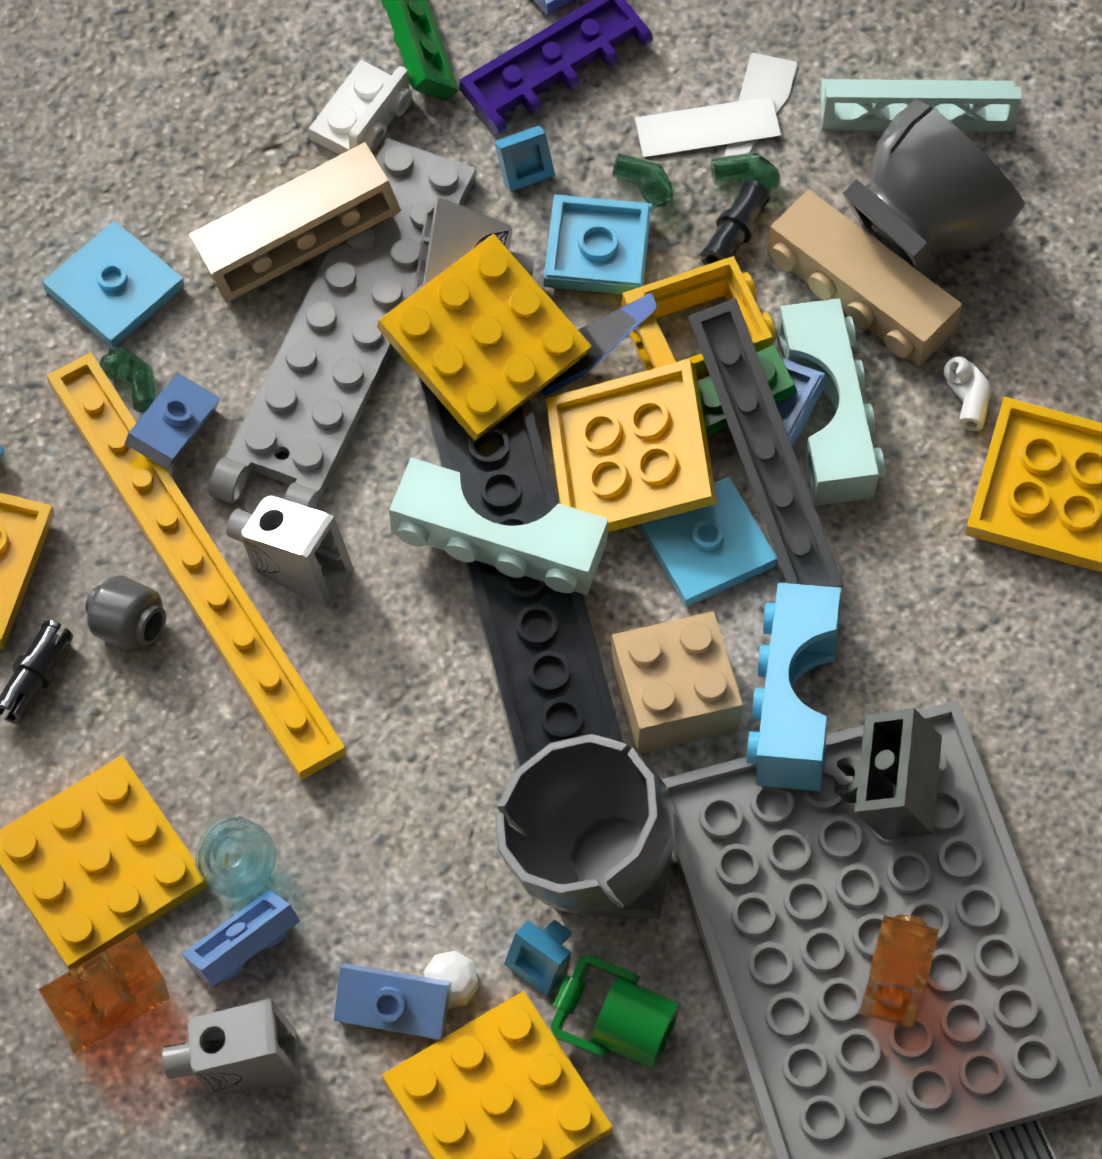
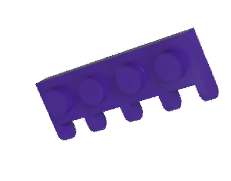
M592 0L461 78L459 90L495 135H499L506 130L505 122L501 118L503 114L521 103L531 114H534L542 108L536 94L560 80L569 90L575 89L580 86V79L575 72L576 70L598 57L608 67H611L619 62V57L614 47L632 36L642 46H646L653 41V35L626 0Z

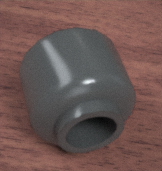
M119 575L109 578L101 585L93 588L86 600L87 624L91 634L127 652L138 651L144 646L153 644L164 629L166 612L163 609L159 593L125 576Z

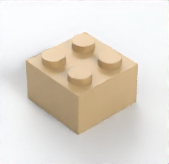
M714 611L612 634L610 662L636 751L642 754L739 731L743 703Z

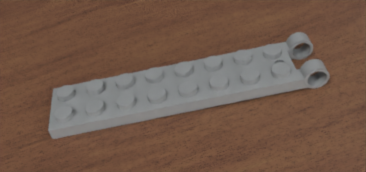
M385 138L375 159L389 180L401 212L329 249L225 458H221L215 466L209 483V496L236 504L243 494L251 472H255L290 485L283 500L317 509L394 349L391 343L378 330L377 324L379 319L413 294L426 208L438 197L463 206L476 180V168ZM279 452L289 455L285 460H279L275 456Z

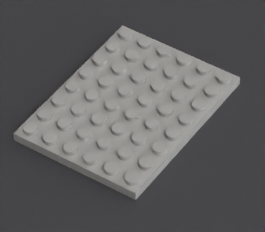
M958 700L918 710L927 722L942 736L933 834L883 840L855 813L856 803H847L834 792L835 786L849 784L854 779V776H846L837 767V761L845 757H855L860 760L864 725L826 735V752L821 791L757 786V764H747V756L662 779L667 786L673 812L679 819L673 852L774 1159H901L1102 1101V1081Z

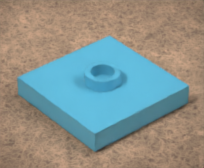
M554 194L544 271V287L622 294L642 287L644 284L652 203Z
M115 220L42 281L44 290L112 349L185 287L183 278Z
M730 477L714 483L717 504L638 525L685 608L777 566V556Z

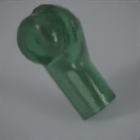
M750 152L710 159L714 183L735 179L743 183L748 180H754L766 186L770 193L774 192L780 184L781 175L779 170L758 153Z
M618 153L613 167V177L636 182L644 200L647 203H652L653 207H662L671 201L673 185L661 164Z
M126 347L110 348L108 353L100 358L99 365L107 377L109 376L111 380L122 377L130 383L134 410L146 412L157 398L152 367Z

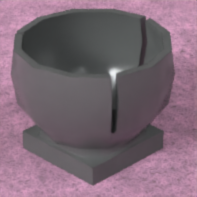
M918 99L895 116L878 140L870 183L864 186L856 179L843 192L859 223L884 246L931 281H934L942 273L938 263L942 256L983 248L1006 231L1026 205L1014 185L976 144L937 110Z
M594 734L549 743L515 770L497 805L500 812L495 813L498 850L504 863L530 896L546 905L552 906L558 914L578 915L581 917L589 915L660 919L679 820L673 812L667 786L645 757L626 743Z

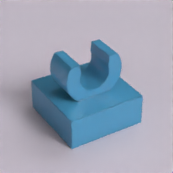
M540 126L494 141L503 181L510 191L555 176L546 132Z
M527 920L515 932L504 965L548 996L560 984L572 953L562 945L571 936L572 932L556 920L549 923L544 930H541Z

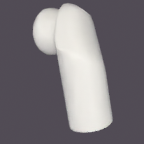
M954 357L946 363L944 375L949 387L963 402L959 425L966 430L979 431L984 426L992 391L991 384L974 364L964 357Z

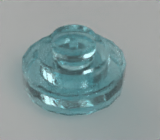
M241 816L225 817L212 824L201 836L195 853V866L200 879L217 894L229 898L247 897L259 891L271 878L276 865V847L271 835L260 824Z

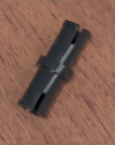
M754 180L745 181L731 207L721 212L716 221L717 229L700 253V256H702L701 261L704 265L732 256L735 257L741 245L751 240L756 229L754 224L764 207L771 200V197H769L770 191L762 183Z
M45 620L26 654L18 656L12 665L14 674L0 695V716L5 709L10 710L4 720L13 724H22L27 711L41 688H48L54 678L52 670L67 645L73 639V634L67 628L63 630L61 635L56 634L61 627L60 623L53 620Z

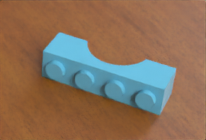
M778 583L775 603L765 604L763 634L771 635L770 645H760L758 676L766 677L765 688H755L752 719L761 720L759 732H749L747 764H757V786L821 791L827 716L810 709L802 703L793 692L792 687L808 670L833 662L836 659L840 622L841 588Z

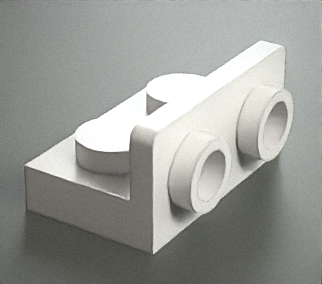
M360 60L309 127L310 140L339 155L364 142L371 151H375L381 145L389 123L395 115H403L411 102L412 90H410L409 70L398 66L391 76Z

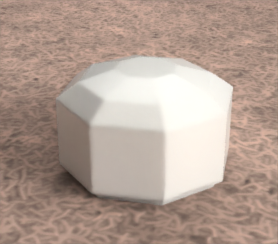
M457 951L435 955L424 970V977L452 982L448 1009L467 1005L478 989L474 962Z

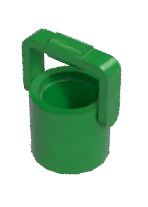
M584 955L577 962L572 976L566 975L553 1004L557 1011L551 1023V1032L556 1039L597 1057L606 1059L608 1051L653 1070L658 1064L670 1038L681 1003L637 985L640 976L595 956ZM590 966L617 977L603 1004L591 1042L563 1031L569 1014L573 1015L586 984L583 981Z

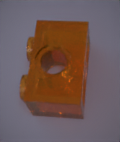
M900 914L894 918L883 916L859 1015L910 1028L914 1027L926 990L939 929L927 926L923 919L912 915Z
M137 933L130 935L38 989L49 1015L73 1055L170 999L164 977Z

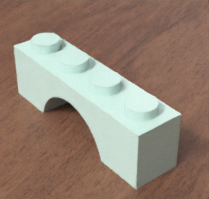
M840 298L781 306L777 333L782 357L825 373L828 382L823 391L830 399L835 411L834 418L825 428L808 437L805 466L813 504L818 506L874 498L878 478H884L885 465L881 448H873L870 434L875 432L871 403L863 404L860 390L865 389L863 364L860 359L854 360L851 347L855 346L856 342L853 319L851 316L844 317Z
M410 458L389 509L391 534L397 535L400 540L409 545L422 547L426 544L442 549L451 557L463 562L477 560L495 566L501 573L510 577H531L545 582L547 586L561 593H572L575 591L585 595L588 594L608 538L607 518L562 504H557L547 515L529 524L507 526L488 521L478 515L465 500L461 489L460 472L415 458Z

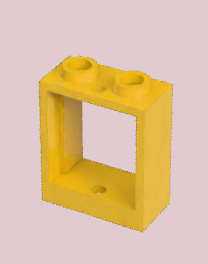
M734 256L622 293V307L649 293L653 294L657 305L656 310L629 334L645 371L677 363L656 318L725 296L727 301L737 299L756 352L770 347L772 341L776 340V330L770 315L767 312L761 313L755 301L757 299V292L753 279L748 272H741ZM702 354L684 359H690L696 367L698 381L709 376Z

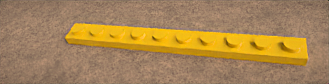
M90 352L47 374L49 386L298 779L302 781L346 756L344 744L167 469L124 444L129 431L134 427L136 421L93 354Z

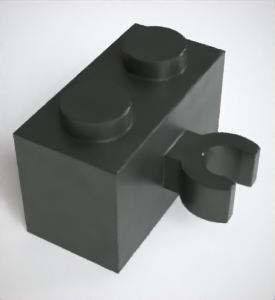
M915 708L865 714L860 760L855 757H845L837 761V767L846 776H854V779L849 784L835 786L834 792L843 801L856 803L855 813L883 840L933 834L942 736Z

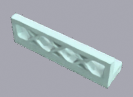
M822 79L820 88L822 130L885 131L899 112L918 99L937 110L961 131L1014 132L1022 100L1021 87H1014V81Z

